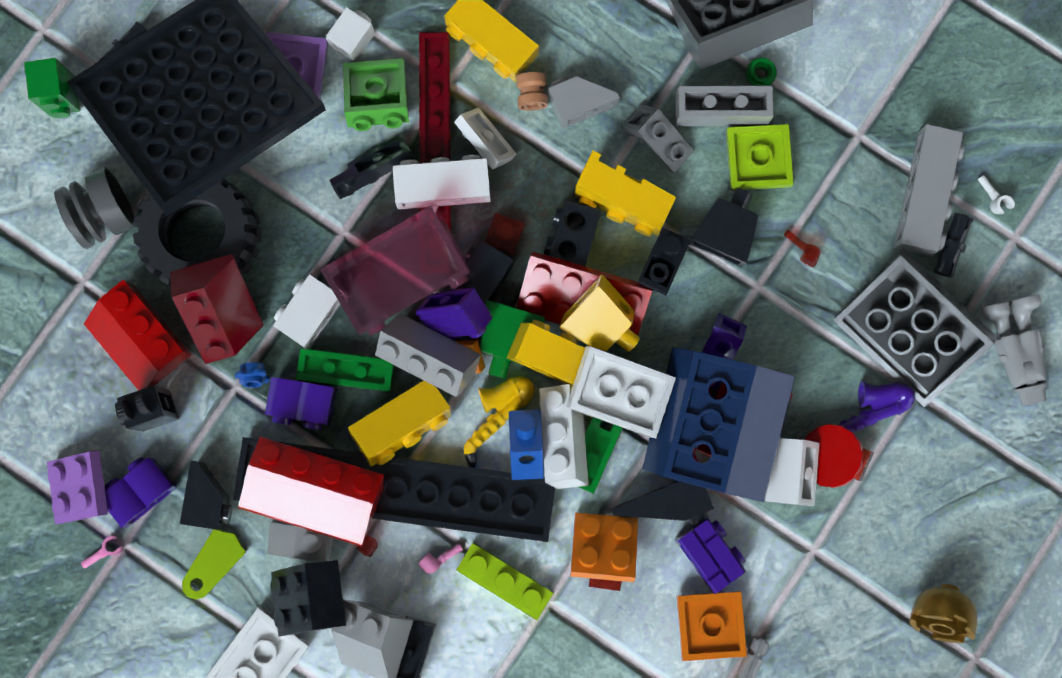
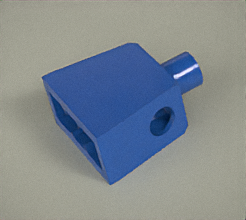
M541 410L510 411L509 436L512 480L544 479ZM525 455H530L534 458L531 461L520 460Z

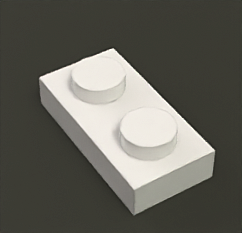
M479 107L461 114L454 122L462 131L464 137L479 152L482 159L487 158V164L492 170L510 162L515 157V151Z

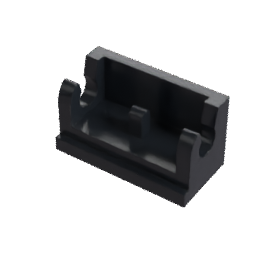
M406 615L405 618L412 620L413 623L396 678H421L437 624Z

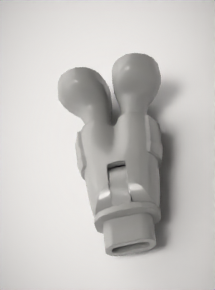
M1040 294L981 307L982 315L986 319L991 320L998 331L999 337L995 340L998 357L1001 363L1004 364L1007 377L1013 387V392L1019 393L1022 406L1047 400L1044 387L1048 385L1045 382L1046 370L1043 358L1044 345L1040 330L1032 329L1031 324L1032 311L1041 305ZM1010 310L1017 325V334L1012 333L1009 320Z

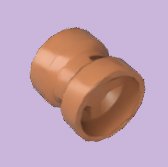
M527 72L516 76V86L521 90L517 98L518 109L535 111L548 107V96L543 90L547 86L546 74Z

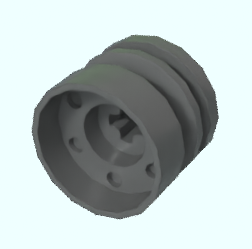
M106 167L86 175L87 191L76 181L69 184V190L62 186L54 191L55 201L65 226L84 249L93 247L95 239L101 243L106 240L104 225L115 235L135 227L133 225L135 216L132 207L119 182Z

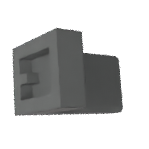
M640 105L621 126L628 135L643 139L672 172H676L693 153L692 147L658 108Z

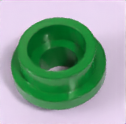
M767 58L752 60L746 69V78L752 86H770L777 76L776 66ZM763 70L766 73V77H757L756 71Z

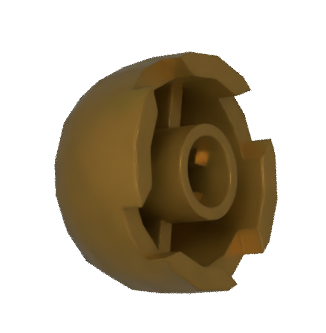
M942 584L941 587L930 588L918 596L912 608L910 625L917 632L921 630V627L933 632L932 638L948 643H964L965 637H969L972 640L975 639L977 610L975 604L967 595L960 592L958 587Z

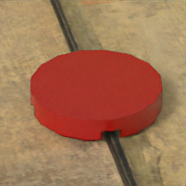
M827 424L817 427L807 434L804 440L820 443L816 484L831 488L846 486L861 472L865 457L863 446L859 438L849 429L839 425Z

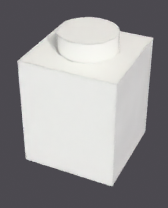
M346 7L326 35L329 46L352 62H356L375 35L371 24L372 20L362 11L357 10L353 12Z

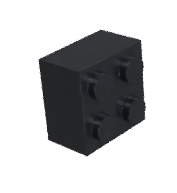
M338 560L304 563L271 572L270 589L274 596V623L278 630V637L346 626Z

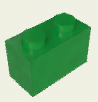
M56 57L24 62L28 99L53 118H66L70 116V113L80 112L79 99L67 83L75 75Z

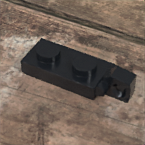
M398 135L349 162L346 171L331 178L329 181L339 199L354 194L355 191L376 182L380 177L393 171V166L400 165L401 161L413 160L415 158L402 136Z

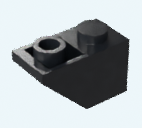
M662 227L637 283L666 296L691 240Z

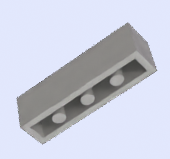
M926 124L918 132L893 249L901 251L905 249L909 253L930 257L939 250H942L946 240V232H943L944 222L949 219L952 211V202H949L950 193L955 190L959 174L955 172L957 161L962 159L965 144L961 143L963 132Z

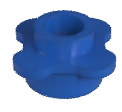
M244 363L240 365V371L235 373V378L239 379V384L247 388H257L262 386V383L270 381V377L266 376L265 365L262 363Z

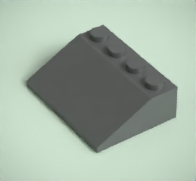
M666 0L688 51L700 70L813 25V0Z
M905 249L888 263L833 320L898 383L911 387L915 393V399L923 407L928 405L995 344L996 337L986 325Z

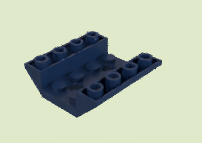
M672 347L666 374L676 379L657 437H650L642 469L666 478L721 493L765 502L796 377L752 364ZM722 381L727 386V394L722 399L717 400L713 398L711 388L716 382ZM702 444L708 445L711 450V457L705 463L699 462L695 455L696 449Z

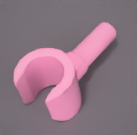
M109 536L104 539L102 548L81 562L82 567L87 568L107 555H119L123 550L122 546L113 552L108 550L109 542L117 537Z
M457 544L442 553L437 559L429 552L418 565L426 573L431 574L446 560L463 549L460 544Z

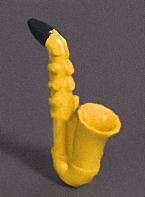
M523 376L511 377L495 387L478 388L485 413H488L493 408L497 411L495 414L489 415L486 419L487 422L482 423L479 429L475 430L471 438L465 443L464 456L469 467H476V449L506 424V421L509 419V412L518 411L522 407L525 408L533 398L534 385L529 378Z

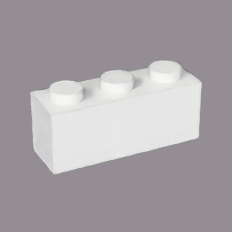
M467 155L462 157L460 161H450L449 158L440 157L431 159V163L418 164L417 160L401 161L400 165L393 166L395 204L398 209L490 202L487 158L481 159L479 155Z
M570 384L539 389L545 483L557 489L588 485L583 413L566 408L573 387Z

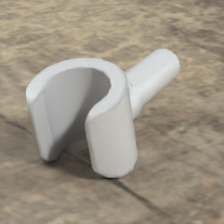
M985 175L978 179L992 200L990 209L993 213L1005 214L1000 207L1001 201L1004 202L1007 208H1014L1015 202L1012 197L1008 195L1001 196Z

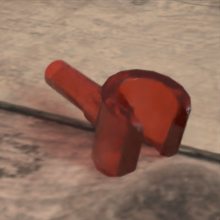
M788 229L784 236L795 244L798 249L804 251L800 261L809 267H815L820 258L819 248L812 244H806Z
M367 534L363 546L357 545L356 549L363 555L371 557L378 547V542Z

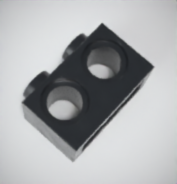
M565 200L563 209L559 207L556 209L552 225L558 227L555 237H548L544 255L586 266L602 210ZM574 215L580 216L584 220V225L579 229L571 228L567 223V219ZM568 244L574 247L576 254L572 258H563L559 254L558 249L562 245Z

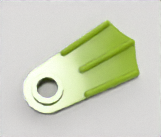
M213 529L183 578L182 589L186 596L192 599H201L207 596L245 555L246 551L240 544L236 534ZM196 578L201 579L203 582V587L199 591L194 590L192 587V582Z

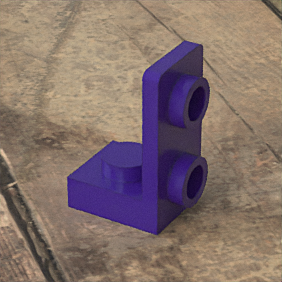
M718 313L710 336L701 353L733 360L744 340L747 325ZM722 381L716 382L712 389L717 390Z

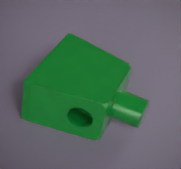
M487 300L486 307L493 318L486 326L487 330L482 335L481 353L493 357L488 374L506 379L510 363L521 365L507 358L521 323L532 324L533 320L544 323L545 317Z

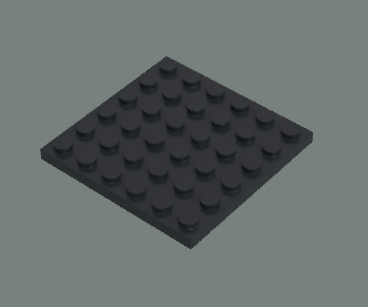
M194 0L67 81L75 95L166 217L326 111L323 102L238 0Z

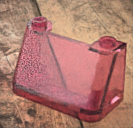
M436 203L320 269L359 336L367 331L370 336L378 333L386 326L384 321L442 287L450 285L454 289L468 281L466 275L471 272Z

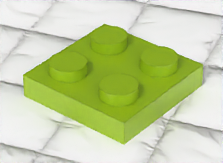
M789 124L728 127L726 129L730 191L735 190V188L751 190L789 188L794 185Z

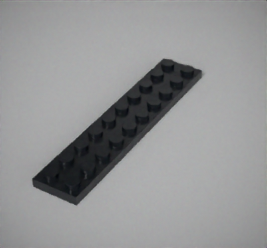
M242 437L233 500L240 501L248 464L259 439ZM279 442L383 474V490L372 519L548 542L555 487L545 483V477L544 479L512 480V475L509 472L393 457L382 465L376 463L370 467L362 453Z

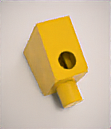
M602 274L563 315L559 327L562 331L586 345L604 352L615 342L624 350L630 352L640 340V337L629 329L633 323L634 310Z

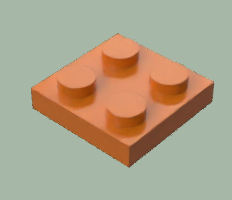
M575 512L570 577L634 582L636 578L638 518Z
M741 591L676 595L682 661L747 657Z

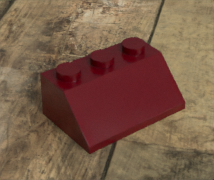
M233 254L170 272L172 299L205 364L237 355L263 327V320Z

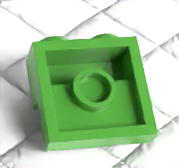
M404 58L343 63L344 114L348 128L353 127L357 131H367L372 125L384 124L387 128L394 129L400 127L402 123L409 122Z

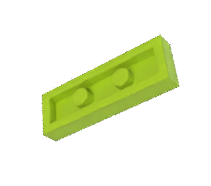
M474 543L471 544L456 569L462 575L535 620L539 619L554 594L551 590Z

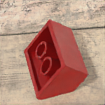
M124 279L98 299L84 322L86 328L138 390L158 384L192 355L138 289Z

